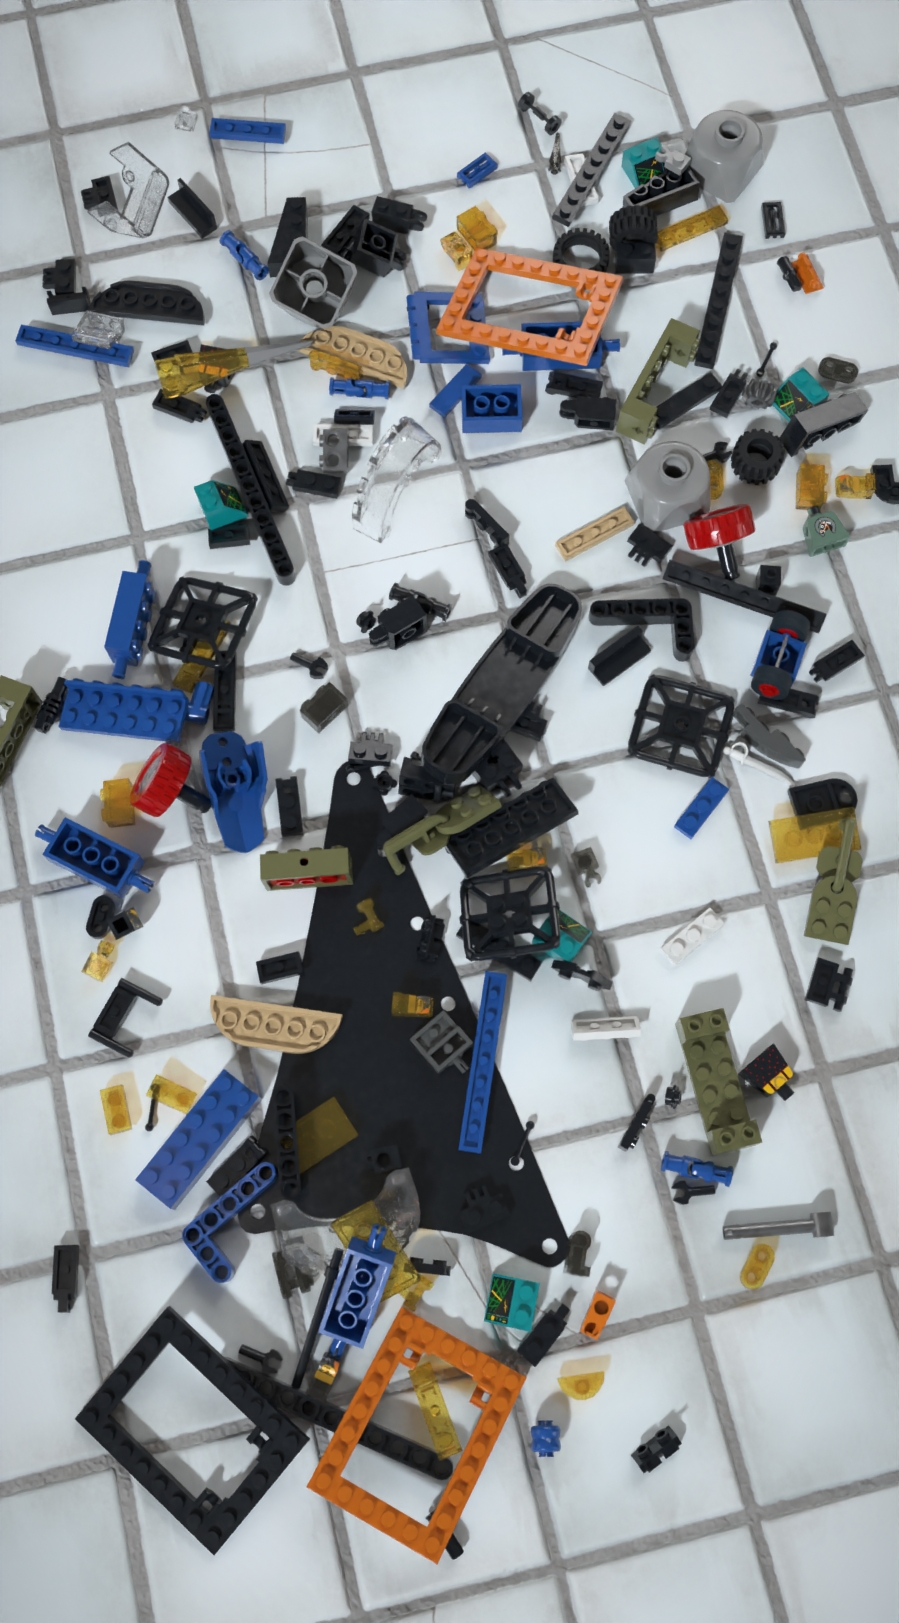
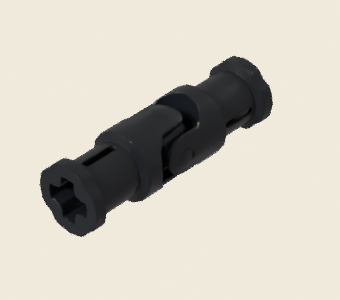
M396 582L393 584L389 593V600L395 599L400 601L403 598L418 595L416 600L427 615L433 614L442 618V621H447L451 613L452 604L446 605L436 601L434 597L427 598L428 596L419 591L405 589Z

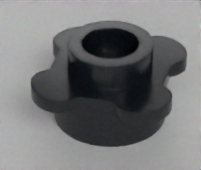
M371 610L368 612L364 611L357 617L356 624L361 628L362 633L372 629L376 623V618L373 617L374 613Z
M382 771L376 779L372 780V786L377 788L382 796H386L390 789L397 786V781L392 779L387 771Z
M677 1085L667 1087L665 1094V1105H670L673 1109H676L677 1104L680 1105L682 1091H679Z

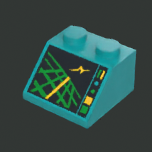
M657 137L623 151L621 167L634 188L641 184H647L651 177L659 176L664 172L665 162H658L655 159L656 152L660 153L662 147Z
M802 367L788 377L776 391V397L772 405L790 422L791 416L795 412H802L813 405L823 404L827 401L829 393Z
M214 480L194 486L198 502L210 530L249 517L236 487Z
M559 910L560 946L557 949L544 952L555 960L573 962L593 932ZM549 915L539 929L552 936ZM536 936L533 937L532 944L544 943Z
M493 1274L484 1322L531 1332L540 1283Z

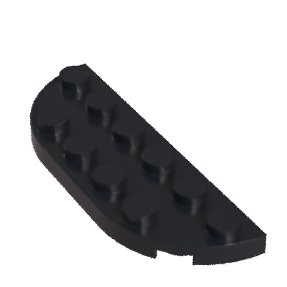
M130 280L110 284V288L102 293H97L89 306L91 315L203 326L205 323L200 301L188 289L173 284Z

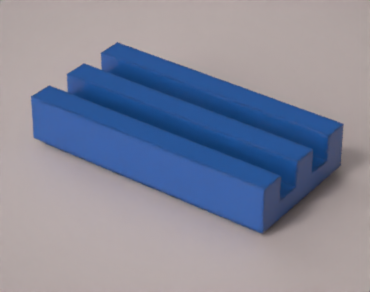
M485 152L457 172V178L462 179V182L466 183L470 189L495 171L498 164Z

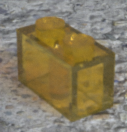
M476 206L457 216V230L474 251L476 248L488 250L497 244L498 231L496 227L489 223L484 212L480 211Z
M800 464L796 473L795 509L808 510L813 506H819L821 509L823 503L826 504L827 491H824V486L827 484L828 474L825 473V465Z
M129 778L103 781L100 796L101 800L104 801V809H101V816L103 822L105 821L110 828L135 825L134 806L130 803L133 784Z

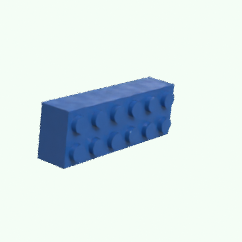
M223 1069L135 1180L168 1208L176 1210L262 1099Z

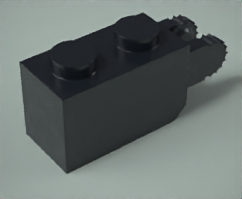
M379 196L376 197L371 211L372 222L401 234H407L409 230L422 231L424 228L422 222H425L428 217L425 212L414 209L412 204Z
M585 395L577 396L576 400H562L559 415L564 419H573L577 428L613 431L617 399L608 397L595 398Z
M412 794L383 818V831L375 839L376 847L379 851L383 850V845L386 841L429 816V811Z

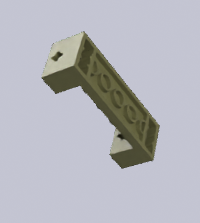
M673 318L670 319L620 410L617 433L644 445L648 438L652 439L659 418L656 416L658 408L642 400L643 398L647 399L652 388L650 385L652 382L656 383L660 374L659 369L660 367L664 368L667 360L687 368L690 361L693 362L698 353L697 348L701 339H698L700 330Z
M2 675L0 676V705L8 711L3 726L0 727V787L42 704V700L32 686Z
M724 1008L680 1018L675 1023L712 1156L762 1143L756 1120L750 1121L726 1038V1033L730 1028Z

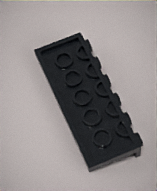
M552 777L547 781L541 782L535 788L523 792L514 800L504 803L501 808L467 829L451 834L445 850L452 856L465 877L469 878L579 814L578 809Z

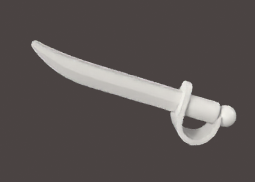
M738 742L731 748L727 746L723 749L724 754H730V757L741 761L740 766L743 763L786 783L792 788L795 787L792 780L782 771L748 756L746 744ZM735 746H741L744 749L745 753L739 752L733 748Z

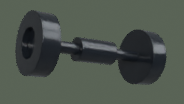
M531 92L523 94L518 102V108L522 112H526L531 108L540 120L547 122L544 129L545 132L549 135L556 133L561 126L562 120L557 115L548 119L547 114L538 106H533L535 96Z

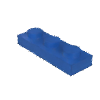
M712 777L674 825V828L689 839H692L728 793L729 788Z

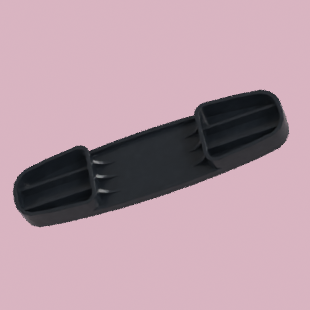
M558 584L542 585L509 617L506 628L479 659L453 698L445 703L422 745L421 763L424 770L432 777L446 784L464 782L480 767L515 726L547 681L575 632L582 612V602L575 593Z

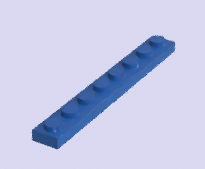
M485 971L459 1151L481 1154L507 974Z

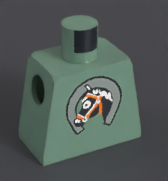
M813 506L807 510L810 518L806 519L803 525V533L810 557L846 546L850 535L833 511L822 514L819 506Z

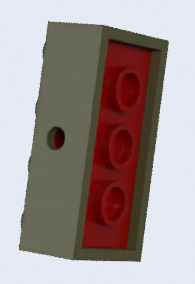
M340 845L324 850L320 847H313L309 851H301L300 849H290L285 853H279L274 850L267 851L266 854H260V879L267 891L353 885L352 858L348 848Z

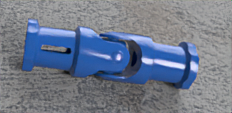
M227 230L222 234L219 240L220 244L226 246L230 250V254L238 262L242 263L245 269L250 270L257 280H263L269 273L268 266L262 264L259 261V257L244 242L238 240L232 231Z
M333 377L330 378V396L345 394L346 397L372 398L374 396L389 399V381L377 383L373 382V380L348 378L347 380H335Z
M664 1151L662 1157L661 1171L663 1172L669 1170L679 1173L680 1176L693 1179H701L702 1177L705 1182L715 1181L725 1184L726 1187H729L733 1176L732 1166L726 1168L714 1165V1162L711 1161L703 1162L701 1159L686 1155L679 1157L669 1154L668 1151ZM691 1161H693V1163L690 1166L691 1174H688V1165Z

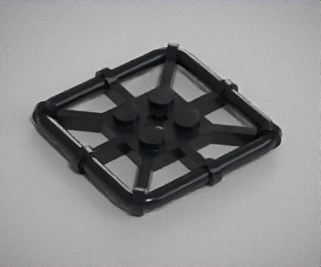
M182 576L174 585L165 606L161 608L159 612L160 617L147 646L152 652L182 660L186 664L194 663L224 670L228 668L227 665L232 661L242 637H245L247 633L246 628L256 608L258 598L255 593L226 586L222 582L217 581L214 583L193 577L184 578ZM188 585L212 590L208 600L204 601L194 598ZM183 588L189 602L184 612L172 610ZM221 593L240 597L227 605L215 603ZM247 605L238 626L225 623L229 613ZM204 618H206V622L204 624L198 623L199 620L202 621ZM168 619L180 620L176 629L160 636ZM221 630L234 633L224 658L215 643ZM179 637L189 639L184 652L162 647V645ZM197 642L210 644L218 661L193 655L192 653Z
M655 674L649 676L645 683L638 709L634 713L635 720L628 741L629 749L627 751L629 755H633L640 760L665 766L667 770L675 769L700 777L711 778L715 776L725 742L729 738L728 730L735 702L733 696L698 686L692 681L687 683ZM661 684L688 691L685 704L670 700ZM653 687L665 704L662 715L646 711ZM693 693L720 700V702L706 709L690 705ZM726 707L720 731L703 727L706 716ZM643 719L660 723L657 734L637 743ZM684 721V725L687 728L679 729L676 723ZM701 735L717 740L711 764L698 745ZM657 741L673 744L669 759L640 750ZM678 747L693 750L703 768L675 761Z
M548 866L512 871L504 869L499 873L464 878L460 882L461 916L459 920L463 931L464 951L469 961H484L511 957L513 959L517 958L518 955L549 951L560 946L561 933L558 916L560 905L556 899L552 869ZM538 875L525 891L511 893L510 879ZM503 881L504 894L489 896L474 885ZM546 881L547 904L531 906V896ZM468 892L486 903L487 913L470 915ZM507 911L515 912L510 918L504 915ZM549 913L552 936H549L533 925L532 915ZM488 922L489 931L473 947L471 925ZM531 933L544 943L516 947L515 935ZM509 936V948L482 952L494 938Z

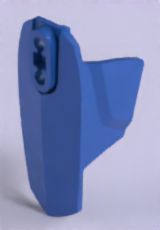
M233 731L210 734L202 743V750H199V759L215 819L225 847L235 852L248 853L259 846L265 839L261 808L268 778L262 741H257L247 745L243 737ZM223 741L226 746H220L218 742ZM224 759L230 763V766H225L222 763Z

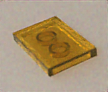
M332 1097L296 1121L300 1174L359 1136L335 1097ZM284 1138L281 1141L287 1150L294 1145V1141L291 1138Z

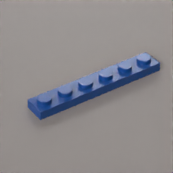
M22 324L15 340L19 346L124 367L130 366L134 353L133 346Z

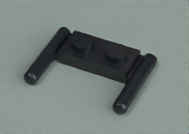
M121 978L94 1023L88 1037L131 1058L134 1051L113 1040V1037L118 1032L137 996L156 1006H161L163 999Z

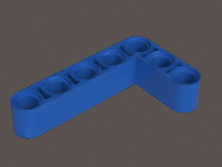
M263 1162L256 1166L183 1229L182 1239L215 1282L225 1283L231 1281L235 1275V1268L211 1236L277 1180L279 1175L278 1169L271 1163ZM265 1167L272 1169V1176L268 1180H264L261 1175ZM248 1182H252L254 1185V1191L250 1195H246L243 1189L244 1185ZM233 1197L236 1201V1206L233 1210L229 1211L226 1208V1201ZM211 1213H215L218 1217V1221L214 1226H210L207 1220ZM194 1228L200 1234L199 1239L195 1242L189 1237L190 1231ZM207 1247H211L214 1251V1255L210 1260H206L203 1254ZM222 1265H225L228 1269V1275L224 1279L218 1275V1268Z

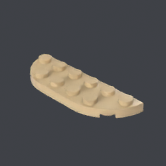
M330 326L316 332L311 331L299 341H313L312 346L297 350L298 352L385 383L389 381L391 385L405 389L407 366L401 353L388 342L342 326Z
M211 995L210 999L212 1018L218 1029L229 1040L246 1047L278 1052L304 1054L323 1047L337 1033L343 1018L342 1014Z

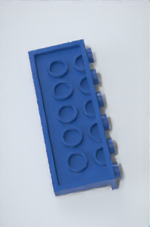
M78 678L65 680L64 684L67 686L68 691L58 726L61 730L180 743L189 705V699L182 690H163L155 686L150 689L136 684L124 686L117 682L104 684L97 680L85 682Z

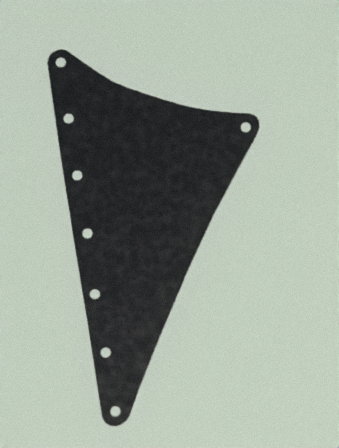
M347 761L339 767L334 777L323 850L331 849L332 846L337 845L348 848L352 858L353 885L316 888L302 961L304 974L299 977L293 1004L295 1008L342 1014L343 1018L337 1033L323 1047L304 1054L282 1052L278 1074L258 1140L259 1146L261 1148L265 1147L268 1150V1154L256 1166L263 1162H268L275 1165L278 1169L273 1093L279 1086L291 1088L295 1102L301 1195L293 1202L284 1200L280 1193L278 1175L277 1180L238 1213L240 1227L245 1232L251 1234L317 1224L340 1223L380 1224L439 1230L467 1235L498 1246L545 1267H555L561 1264L567 1257L570 1247L569 1239L528 1140H526L520 1154L524 1161L523 1168L519 1171H514L509 1166V1160L515 1156L525 1132L495 1062L481 1154L458 1150L478 1021L443 940L434 938V942L441 944L438 959L435 960V963L426 961L427 958L417 960L418 953L416 948L421 940L422 932L421 930L412 929L410 922L414 917H421L425 920L426 917L432 916L404 849L402 848L396 852L400 863L405 865V870L400 875L394 873L387 857H382L378 854L375 839L383 831V818L388 815V811L379 790L372 786L374 778L369 768L354 770L355 773L360 775L361 780L359 784L352 786L347 782L349 773L346 772V766L362 765L350 764ZM409 995L416 996L417 1004L415 1003V1011H417L418 1006H422L419 1005L422 1003H418V1000L422 998H417V996L430 997V1005L425 1000L423 1002L425 1005L423 1009L425 1007L429 1008V1013H408ZM452 997L455 1000L454 1009L451 1011L444 1010L441 1007L443 998ZM443 1010L473 1042V1045L464 1052L461 1058L470 1067L464 1074L461 1073L455 1064L448 1066L438 1074L410 1041L411 1037ZM281 1092L277 1096V1100L281 1103H286L290 1099V1095L287 1092ZM282 1115L279 1119V1123L282 1126H288L292 1122V1118L289 1115ZM284 1138L281 1141L283 1149L288 1150L294 1145V1141L291 1138ZM398 1145L403 1169L376 1175L374 1170L370 1171L367 1157L371 1156L370 1150ZM382 1154L379 1156L378 1164L385 1167L390 1164L391 1157L389 1155ZM286 1161L282 1169L286 1173H291L295 1170L296 1165L292 1161ZM265 1167L262 1170L261 1175L264 1180H268L272 1176V1169L270 1167ZM252 1182L246 1183L244 1187V1193L250 1195L254 1191ZM485 1183L491 1198L502 1193L510 1216L468 1234L459 1211L469 1208L463 1192L468 1190L472 1199L475 1197L472 1188L476 1187L479 1195H481L483 1192L480 1185ZM294 1184L287 1185L284 1189L285 1195L288 1197L296 1195L297 1187ZM255 1204H260L265 1208L264 1217L256 1220L250 1215V1210ZM551 1238L557 1243V1250L553 1254H547L542 1249L543 1241Z

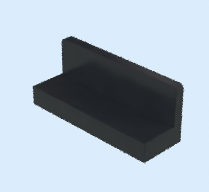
M179 178L177 180L179 190L167 197L168 202L203 239L217 229L214 214L191 188Z
M636 626L589 660L588 669L602 686L607 685L651 652V648L642 639L643 630L639 626Z

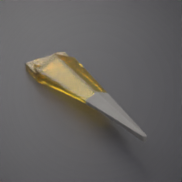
M313 341L177 354L172 358L156 360L155 368L164 398H173L186 395L214 381L264 361L312 346Z

